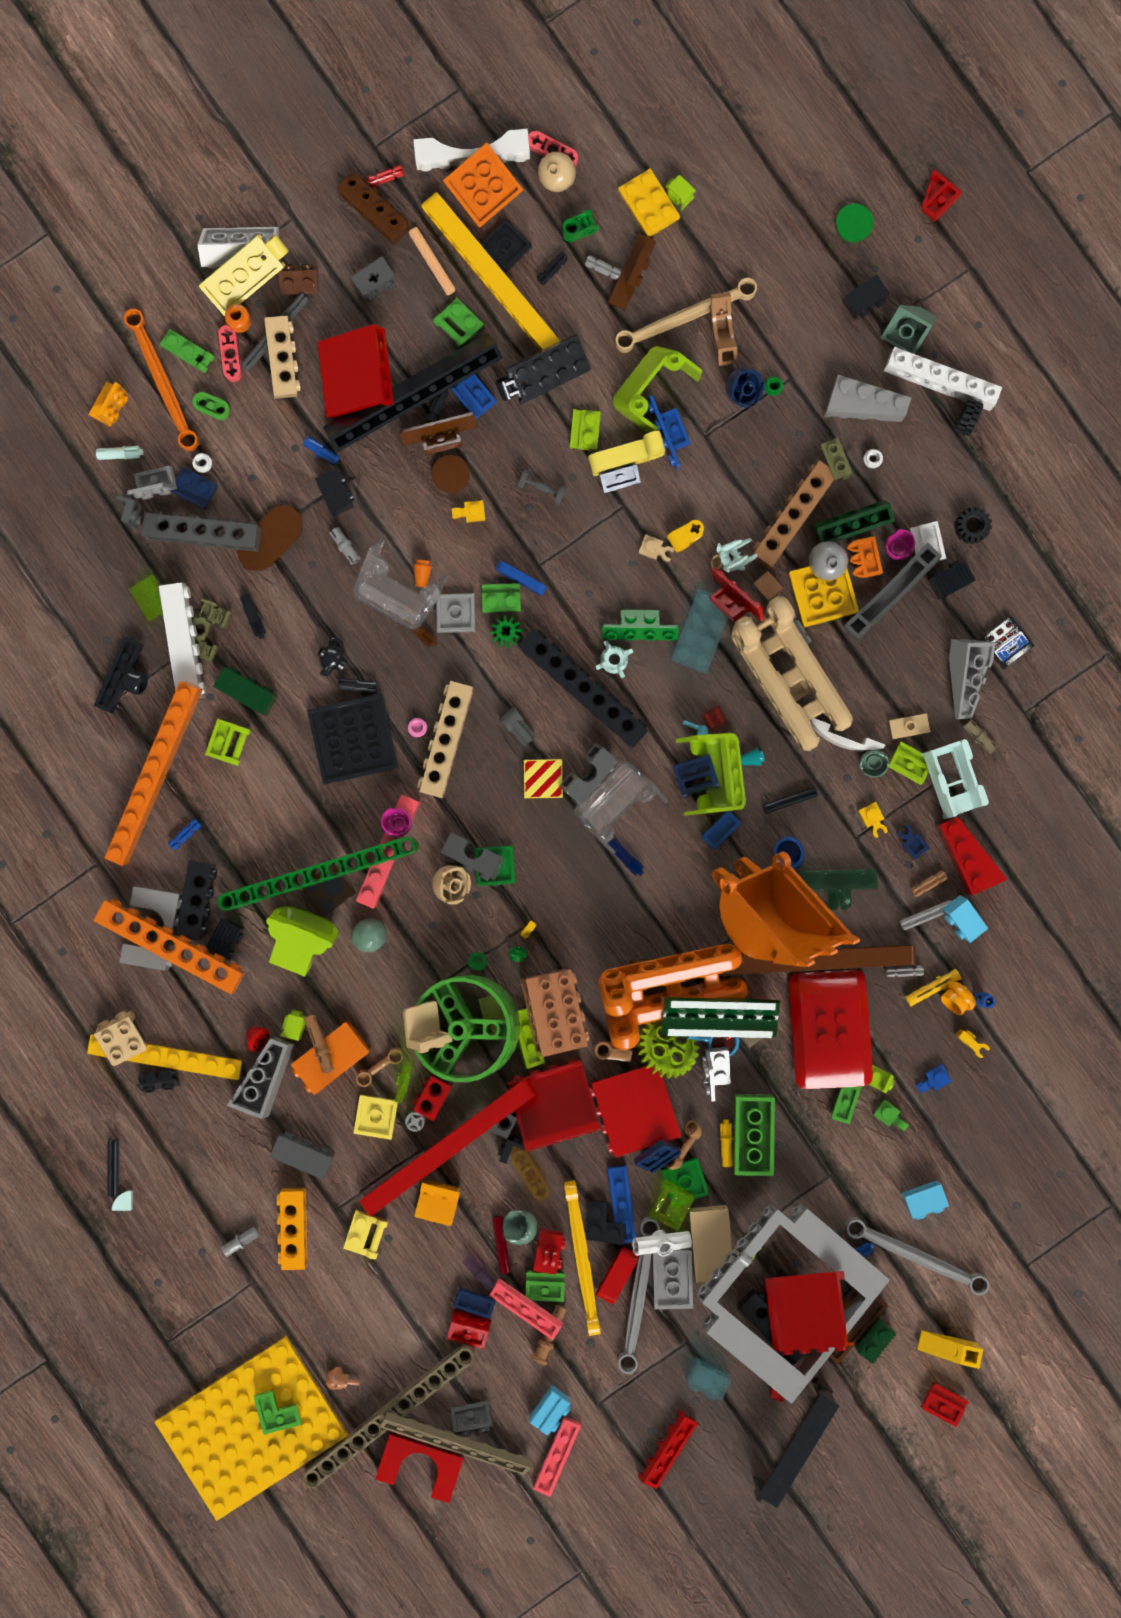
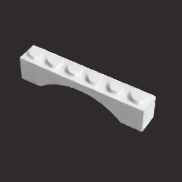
M527 129L508 130L501 138L489 144L503 164L507 163V161L524 162L530 159ZM434 138L414 139L417 170L430 171L432 168L449 169L453 166H460L480 149L453 148L438 142Z

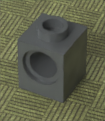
M515 1111L507 1116L510 1124L504 1126L499 1122L490 1128V1131L507 1139L517 1120Z

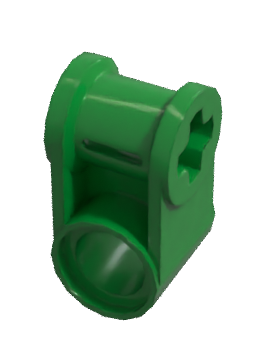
M592 210L584 211L577 216L565 220L562 229V237L565 241L574 242L583 237L593 235L600 229L593 219ZM573 228L575 232L569 233L566 229Z

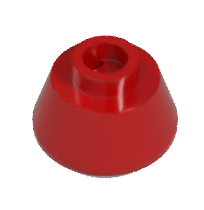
M258 1026L248 1029L245 1036L248 1048L253 1052L263 1050L270 1040V1031Z

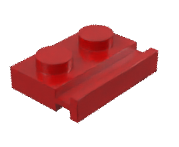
M933 1382L920 1407L957 1427L969 1401Z

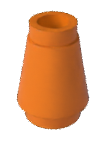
M416 559L415 564H413L415 587H427L432 566H430L431 561Z

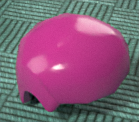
M898 529L886 541L885 549L887 555L894 560H905L910 557L914 552L916 544L914 535L908 530Z
M389 808L382 814L381 825L389 836L402 837L411 829L412 821L410 815L402 808Z

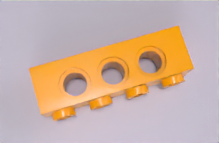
M306 1187L283 1188L280 1194H277V1206H280L277 1224L281 1225V1233H278V1245H281V1252L278 1253V1264H281V1270H305L308 1265ZM293 1205L296 1208V1213H290L287 1210V1206ZM290 1224L294 1225L296 1232H290L287 1226ZM289 1244L295 1245L296 1248H297V1251H296V1252H291V1251L288 1249V1245H289Z

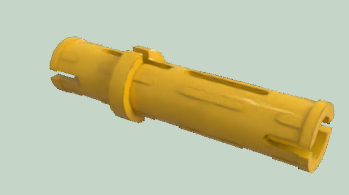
M954 969L942 977H936V980L905 996V999L909 1006L912 1007L940 990H946L949 983L957 982L962 978L959 972Z

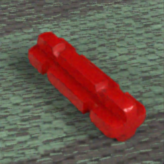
M397 165L392 170L389 168L376 173V176L374 174L368 176L369 186L371 188L376 187L378 183L381 185L394 180V177L400 178L404 176L402 166Z

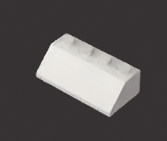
M279 227L203 228L198 242L201 267L210 269L220 267L258 234L262 236L261 239L264 243L275 234L279 238Z

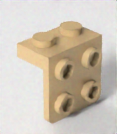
M429 1001L404 1009L403 1017L407 1048L417 1050L418 1053H425L430 1048H441L446 1043L452 1042L449 1033L440 1031L436 1001Z
M132 1010L127 1013L126 1011L118 1013L115 1019L111 1021L108 1019L102 1021L97 1025L98 1028L94 1033L113 1066L144 1052L147 1048L146 1043L133 1023L136 1016Z

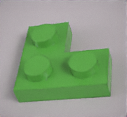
M274 1389L254 1395L263 1435L302 1424L298 1403L278 1408Z

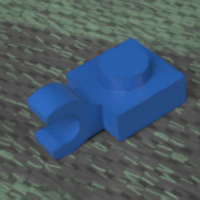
M939 1064L924 1073L927 1079L917 1083L916 1087L922 1093L931 1087L936 1091L952 1082L944 1066Z

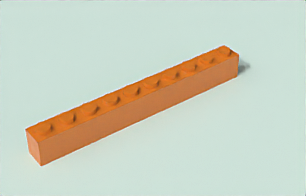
M187 681L179 682L105 855V859L120 866L129 864L202 694V688Z

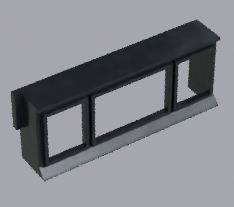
M816 1376L812 1381V1385L818 1398L766 1482L757 1476L753 1478L756 1487L754 1493L756 1500L759 1502L763 1499L778 1508L839 1408V1405L836 1404L832 1396L833 1391L823 1386L820 1379Z

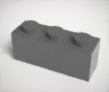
M282 1132L277 1138L270 1157L320 1179H324L335 1154H332L331 1150L321 1146V1148L313 1146L314 1143L307 1139L299 1140L295 1138L296 1135L293 1133Z

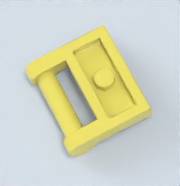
M356 1210L343 1249L365 1255L370 1259H377V1249L384 1228H387L388 1221L373 1215L369 1217L367 1213ZM373 1223L377 1227L370 1249L364 1246Z

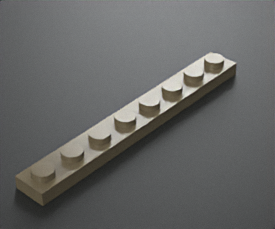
M386 1412L380 1422V1428L525 1475L532 1465V1460L527 1459L523 1455H515L505 1449H497L487 1443H479L469 1437H461L451 1431H443L433 1425H425L415 1419L401 1417L394 1412Z

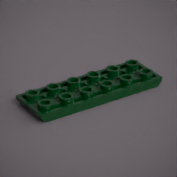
M665 997L661 1033L666 1036L774 1038L777 1035L781 1001Z

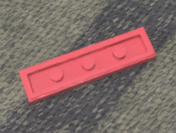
M500 1278L489 1294L490 1297L551 1340H554L564 1324Z
M563 1416L533 1485V1490L551 1497L580 1430V1422Z

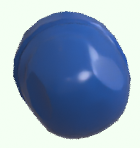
M784 837L777 842L774 847V856L784 851L790 856L791 867L793 869L799 868L805 859V851L801 842L794 837Z

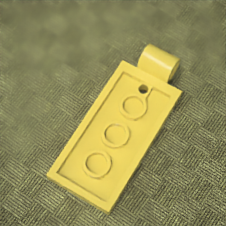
M258 234L199 284L200 289L224 316L226 310L231 305H240L284 268L285 264L281 263L279 259L286 255L289 250L276 234L266 243L261 239L262 236Z

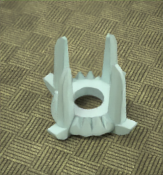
M751 538L735 540L723 546L720 543L717 544V552L720 554L724 571L727 573L735 570L744 571L745 565L756 559L757 554L742 557L740 556L741 552L737 550L752 541ZM729 553L733 556V561L730 559Z
M605 641L606 649L601 654V664L595 666L596 669L604 668L609 673H619L621 678L625 677L623 670L628 664V655L633 653V650H624L619 646H611L608 641ZM612 654H617L620 657V662L616 665H612L609 662V657Z

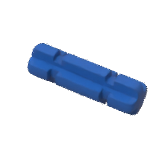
M192 819L188 826H185L175 835V838L168 842V845L173 850H177L181 843H184L194 834V830L197 831L201 827L198 820Z

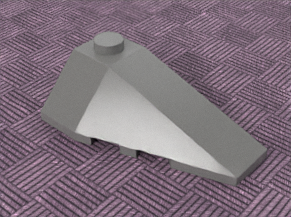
M951 639L949 663L956 719H970L973 717L980 698L978 692L981 684H985L987 679L984 677L987 668H991L996 642Z

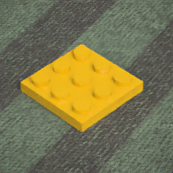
M810 567L788 572L803 628L854 615L859 612L848 569H846L843 575L834 580L820 579L812 573Z

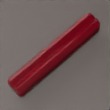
M495 1216L492 1218L499 1269L501 1274L510 1273L507 1243L503 1236L504 1231L502 1230L503 1217Z

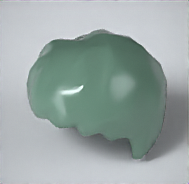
M374 918L361 920L352 929V944L361 952L372 953L380 949L387 940L385 925L380 920Z
M514 1210L508 1212L503 1223V1236L514 1245L522 1246L523 1244L530 1243L538 1231L536 1217L527 1211Z

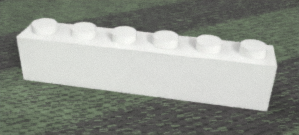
M185 583L159 586L175 691L180 681H187L202 688L203 691L200 698H204L206 687L204 682L201 681L203 668L201 663L198 662L200 649L194 639V636H197V630L195 625H192L194 611L192 606L189 605V598H191L190 588Z

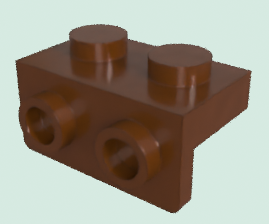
M311 263L302 264V267H294V264H285L284 268L278 272L280 295L318 294V266H313Z

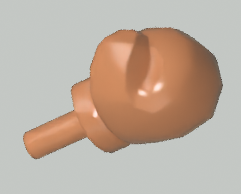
M334 1367L326 1376V1385L329 1389L333 1390L346 1389L347 1384L358 1386L360 1384L359 1380L348 1379V1374H344L341 1367Z

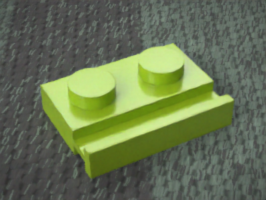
M573 409L570 449L577 448L580 450L597 451L600 411Z
M900 742L889 762V768L920 785L924 783L929 773L924 756L922 757L921 755L922 753Z

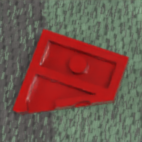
M934 170L921 211L936 222L961 196L962 191Z

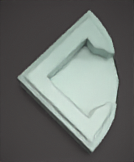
M133 1190L120 1194L113 1203L112 1211H131L133 1209Z

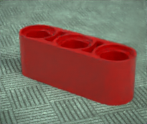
M621 1246L600 1283L596 1296L613 1305L637 1264L639 1255H635L633 1251Z

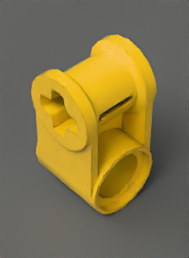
M692 520L668 534L667 538L676 553L702 537L704 526L701 521ZM693 526L695 529L699 528L698 534L696 532L691 533Z

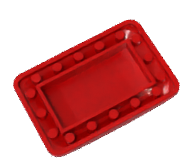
M859 970L793 974L789 978L788 984L794 1072L798 1087L802 1089L869 1085L873 1079L867 987L863 972Z

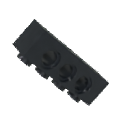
M189 860L176 931L177 936L183 935L198 941L206 936L207 926L205 922L206 918H209L211 907L208 905L209 899H212L214 894L212 882L217 877L216 864ZM200 876L205 879V884L202 887L197 884V879ZM196 895L202 899L199 906L194 904V897ZM193 914H195L198 917V923L196 925L192 924L190 921V917Z
M753 1288L737 1303L738 1309L772 1343L768 1303L766 1302L767 1297L761 1291L757 1292ZM759 1308L766 1309L762 1315L756 1314V1311ZM793 1350V1354L783 1356L794 1365L805 1354H799L798 1350Z

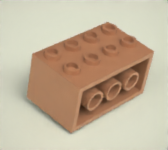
M561 969L520 979L536 1055L545 1057L587 1047L589 1035L588 1031L584 1030L583 1027L585 1016L579 1008L581 998L579 992L575 990L574 984H577L575 973H572L571 969Z

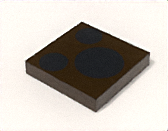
M333 865V871L338 873L339 870ZM321 872L315 875L317 879L321 877ZM343 876L303 888L324 917L356 894Z

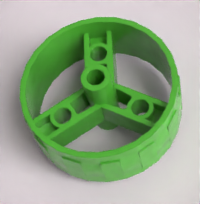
M476 975L454 976L434 984L418 1000L416 1005L433 1001L435 997L450 1024L448 1033L452 1038V1042L446 1043L444 1047H441L437 1056L431 1048L425 1053H418L417 1050H414L421 1063L436 1076L453 1082H472L483 1079L499 1070L515 1051L520 1034L517 1008L507 991L490 979ZM454 982H468L487 990L501 1006L505 1018H478L472 1016ZM449 998L454 1000L453 1007L449 1005ZM458 1009L464 1019L457 1020L454 1011ZM492 1024L497 1027L496 1034L491 1031L490 1027ZM464 1039L460 1046L454 1043V1040ZM472 1039L506 1040L501 1055L488 1070L481 1073L455 1071L457 1064ZM449 1048L454 1052L453 1058L448 1054Z

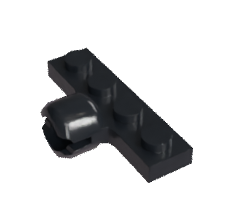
M127 636L124 637L95 701V707L113 714L124 691L135 695H140L145 691L148 685V677L146 674L135 669V664L144 647L143 643Z

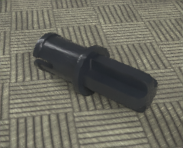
M340 678L338 680V689L351 690L356 691V693L359 691L376 693L377 681L360 680V678H357V680Z

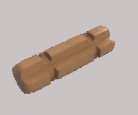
M939 871L935 876L932 875L920 882V885L913 886L911 888L913 895L918 897L923 892H927L937 886L939 882L942 883L947 880V875L944 871Z

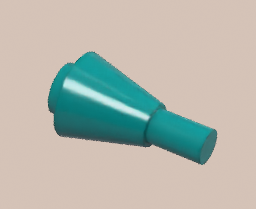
M758 747L741 755L742 765L762 766V762L765 761L763 750L759 751Z

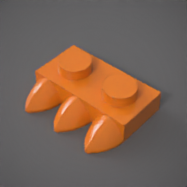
M875 536L855 540L848 545V550L857 552L850 559V562L860 565L854 570L853 575L868 578L883 574Z

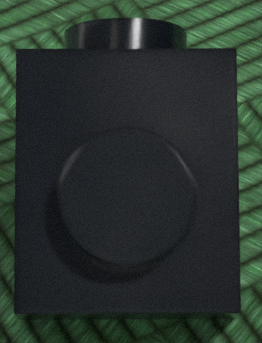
M514 1135L512 1138L508 1136L505 1145H500L497 1154L500 1156L499 1162L507 1164L513 1146L524 1150L523 1139Z

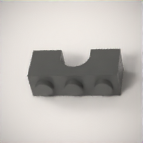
M597 743L584 756L590 764L588 774L584 777H578L570 772L559 785L565 793L580 805L589 799L592 791L602 784L605 776L612 772L618 763L607 750Z
M451 832L441 851V854L445 856L444 860L452 864L458 862L468 872L475 870L479 872V877L487 881L489 878L495 880L505 859L487 849H484L480 857L470 859L468 850L472 843Z

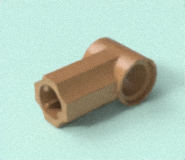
M598 1040L593 1046V1051L599 1059L630 1062L632 1057V1049L620 1050L614 1047L611 1042L605 1040ZM601 1045L607 1046V1052L604 1054L598 1053V1047Z

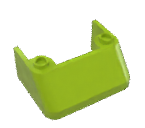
M659 346L649 350L613 397L614 408L646 433L657 431L658 428L643 417L648 410V402L640 394L661 367L664 366L670 371L681 369L697 382L700 380L703 371L681 353Z
M733 733L695 735L676 739V743L690 742L691 752L696 757L710 754L720 784V788L714 789L713 787L707 789V794L699 796L697 800L698 810L684 812V815L743 809L746 804L738 737ZM710 775L705 776V782L711 780Z

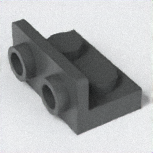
M488 1400L450 1409L453 1430L456 1435L467 1437L471 1435V1432L485 1433L494 1427Z

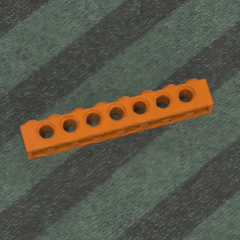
M116 899L104 900L93 920L94 922L229 994L235 993L246 973L241 970L242 967L233 962L231 964L225 962V958L217 953L214 955L208 953L206 947L197 944V946L190 943L191 939L183 935L179 937L173 934L174 930L169 927L156 925L157 921L150 917L143 918L139 916L140 912L129 907V909L122 907L123 903ZM118 912H120L123 915V921L121 923L117 922L116 920V914ZM135 921L140 924V930L138 932L134 931L133 929V923ZM151 931H155L157 933L158 937L156 941H152L150 939ZM169 940H172L175 944L173 950L167 948ZM186 949H189L192 952L191 959H186L184 957V951ZM203 958H206L209 961V967L207 969L201 966V960ZM220 967L226 970V976L224 978L218 975V969Z

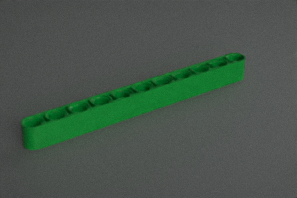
M413 837L399 838L220 895L218 905L222 910L238 909L409 856L418 851L419 842ZM408 840L412 844L410 851L405 849V843ZM389 846L394 850L391 857L387 855V848ZM371 852L375 854L374 862H371L369 860V854ZM352 858H355L357 860V866L355 868L351 866ZM335 863H337L339 866L338 873H335L333 871V865ZM317 869L321 871V877L319 879H317L315 876V871ZM299 875L303 877L302 884H299L297 881ZM281 880L285 882L284 890L280 888ZM263 886L267 887L268 892L266 895L262 893ZM246 891L250 894L248 901L244 897ZM228 897L232 899L231 906L227 904Z

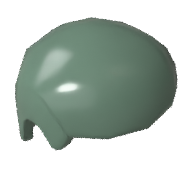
M868 750L861 756L859 767L866 776L872 778L881 777L887 772L889 760L883 751Z

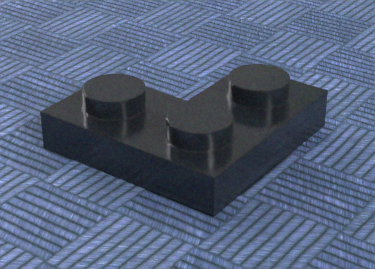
M589 1200L586 1240L624 1245L626 1242V1224L608 1221L609 1202Z

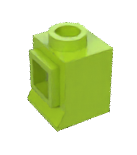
M680 175L676 179L672 178L665 186L668 189L667 196L673 203L680 206L681 211L695 197L693 194L696 190Z
M292 1010L291 1013L285 1016L282 1027L284 1032L280 1036L297 1041L302 1039L305 1027L304 1018L307 1016H304L301 1011Z

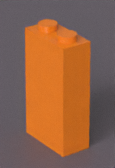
M349 1020L324 1038L327 1049L331 1052L329 1055L335 1070L326 1074L322 1073L318 1058L314 1055L316 1053L314 1047L291 1064L293 1074L303 1080V1086L308 1093L317 1094L371 1051Z

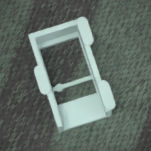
M967 740L954 742L921 754L922 757L924 756L944 819L988 805L989 801L985 789L982 785H978L970 762L973 755ZM952 752L961 780L947 784L937 756ZM962 783L965 792L950 797L948 787Z

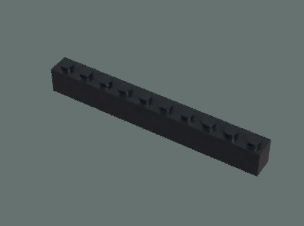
M486 333L392 387L393 405L378 404L347 413L325 425L323 429L338 453L503 357L494 339L489 333Z

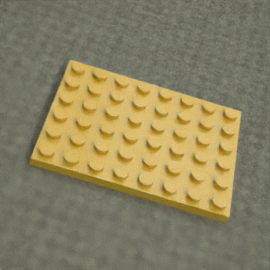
M287 1336L155 1421L156 1426L216 1521L348 1436V1432ZM274 1389L278 1408L298 1403L302 1418L301 1425L263 1435L254 1401L255 1394Z

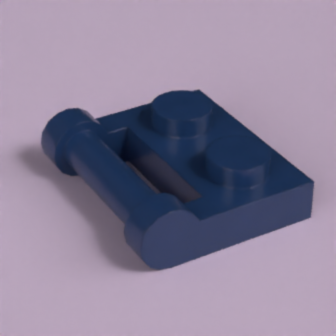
M710 754L673 766L683 799L688 798L691 794L713 787L714 789L720 788ZM707 775L711 777L710 781L686 788L685 782Z

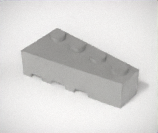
M838 375L834 381L823 417L901 422L907 414L911 397Z
M278 1037L271 1038L227 1106L260 1119L269 1117L294 1043Z

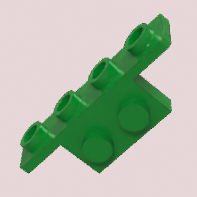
M621 610V625L603 624L602 639L677 640L679 626L660 625L659 610Z

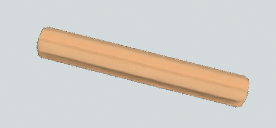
M414 227L409 231L410 237L446 295H451L455 292V287L419 229Z

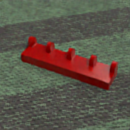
M680 1409L677 1412L679 1417L674 1425L669 1424V1433L664 1441L657 1443L659 1449L654 1457L647 1459L649 1463L643 1473L639 1472L637 1475L643 1484L655 1489L659 1487L698 1425L694 1418L687 1416Z

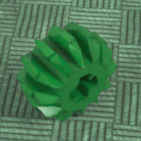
M505 615L503 616L504 622L497 618L496 622L499 625H491L495 631H490V635L495 636L492 639L494 643L500 640L498 647H502L503 643H505L508 649L509 642L513 646L517 645L514 638L521 640V637L517 634L523 631L520 628L516 629L520 625L519 621L513 624L514 617H511L508 622ZM504 628H506L507 630H508V628L511 629V630L509 631V632H510V635H509V636H506V634H505V635L503 636V635H502V634H503V630H502V629H504Z

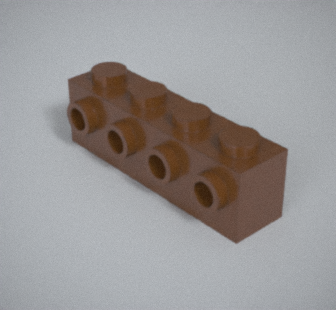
M351 171L336 187L338 194L394 246L408 232V219L401 212L398 214L391 202L388 200L384 201L376 188H370L362 175H356Z

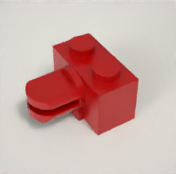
M540 1228L533 1271L556 1275L557 1269L561 1270L563 1258L560 1257V1250L565 1249L566 1238H563V1232Z

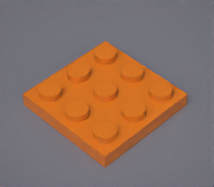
M487 142L443 180L479 228L523 191L522 187Z

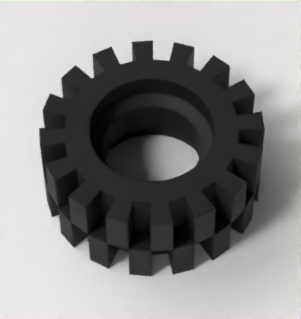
M969 398L962 408L954 431L970 436L980 418L984 404Z
M970 507L959 515L955 521L954 529L957 528L955 533L960 535V540L964 539L965 543L970 542V544H974L989 535L992 529V525H990L992 519L988 518L990 516L989 513H984L986 510H979L980 507ZM974 518L979 521L980 529L978 532H971L967 529L966 524L969 519Z

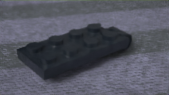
M575 333L507 367L505 370L509 376L498 379L495 384L503 401L510 400L517 395L519 404L522 405L590 371L591 367L580 339Z

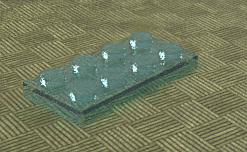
M698 589L671 661L707 674L728 617L710 601L709 596L712 595L711 593Z

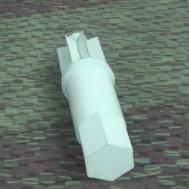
M139 446L96 449L98 460L140 458V455L144 454L143 449H140Z

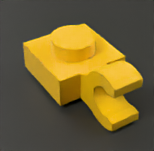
M483 500L464 502L465 508H452L453 519L466 517V523L485 521Z
M959 1029L955 1034L979 1058H983L979 1052L982 1047L987 1051L990 1050L988 1045L977 1043L974 1040L976 1036L969 1030L965 1032Z

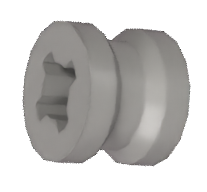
M413 1110L407 1115L405 1124L409 1130L419 1131L423 1128L426 1117Z

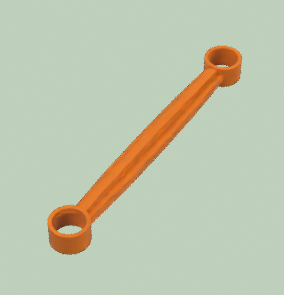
M129 309L124 314V322L136 335L152 377L179 432L178 443L185 451H194L199 446V439L193 431L189 430L167 374L144 329L145 318L139 310ZM134 314L140 315L141 321L139 324L129 325L128 320L130 316ZM186 435H193L195 437V442L192 446L186 447L183 445L182 440Z

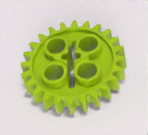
M662 1020L647 1023L645 1028L640 1031L642 1034L640 1035L641 1043L637 1045L638 1048L642 1049L638 1055H644L641 1062H648L646 1068L653 1067L652 1073L654 1074L659 1071L660 1077L666 1073L667 1079L672 1074L677 1078L680 1074L683 1076L686 1070H691V1065L696 1063L695 1059L699 1056L695 1052L699 1049V1046L694 1045L697 1040L687 1039V1036L664 1035V1038H661L658 1032L662 1030ZM676 1038H679L682 1041V1044H679ZM654 1049L660 1052V1056L655 1054ZM672 1055L678 1058V1062L673 1060Z

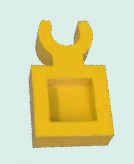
M876 802L858 810L866 828L872 826V835L875 838L879 837L877 834V829L879 828L883 830L884 834L888 833L886 826L880 823V821L884 820V817Z

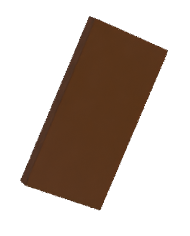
M852 1286L842 1296L844 1310L859 1293ZM878 1296L848 1332V1343L853 1342L855 1345L888 1307ZM854 1345L846 1346L847 1350L845 1351L834 1350L829 1357L839 1364Z

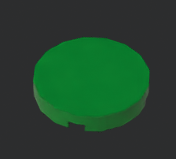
M853 203L842 208L835 222V228L840 238L849 243H858L865 240L873 229L874 220L872 213L861 204Z

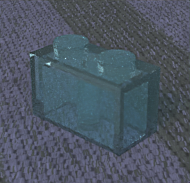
M696 1357L685 1377L688 1388L695 1392L701 1391L705 1393L708 1399L712 1401L717 1399L722 1402L732 1382L729 1374Z

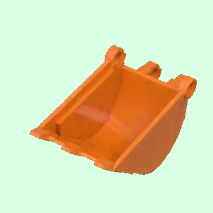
M784 851L775 854L772 858V865L765 869H761L747 857L738 859L734 866L741 879L737 878L734 874H730L722 867L712 872V878L721 891L719 907L725 930L734 945L749 957L773 961L776 964L809 967L815 964L812 958L816 956H832L838 953L835 947L841 944L854 945L860 942V938L853 935L791 867L790 856Z

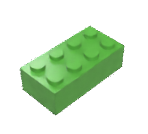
M733 1094L732 1171L734 1175L774 1176L775 1097L772 1094Z

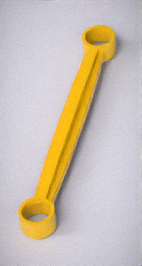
M576 1181L564 1182L568 1202L571 1234L586 1312L589 1336L599 1335L601 1332L596 1309L591 1264L588 1260V1247L578 1201Z

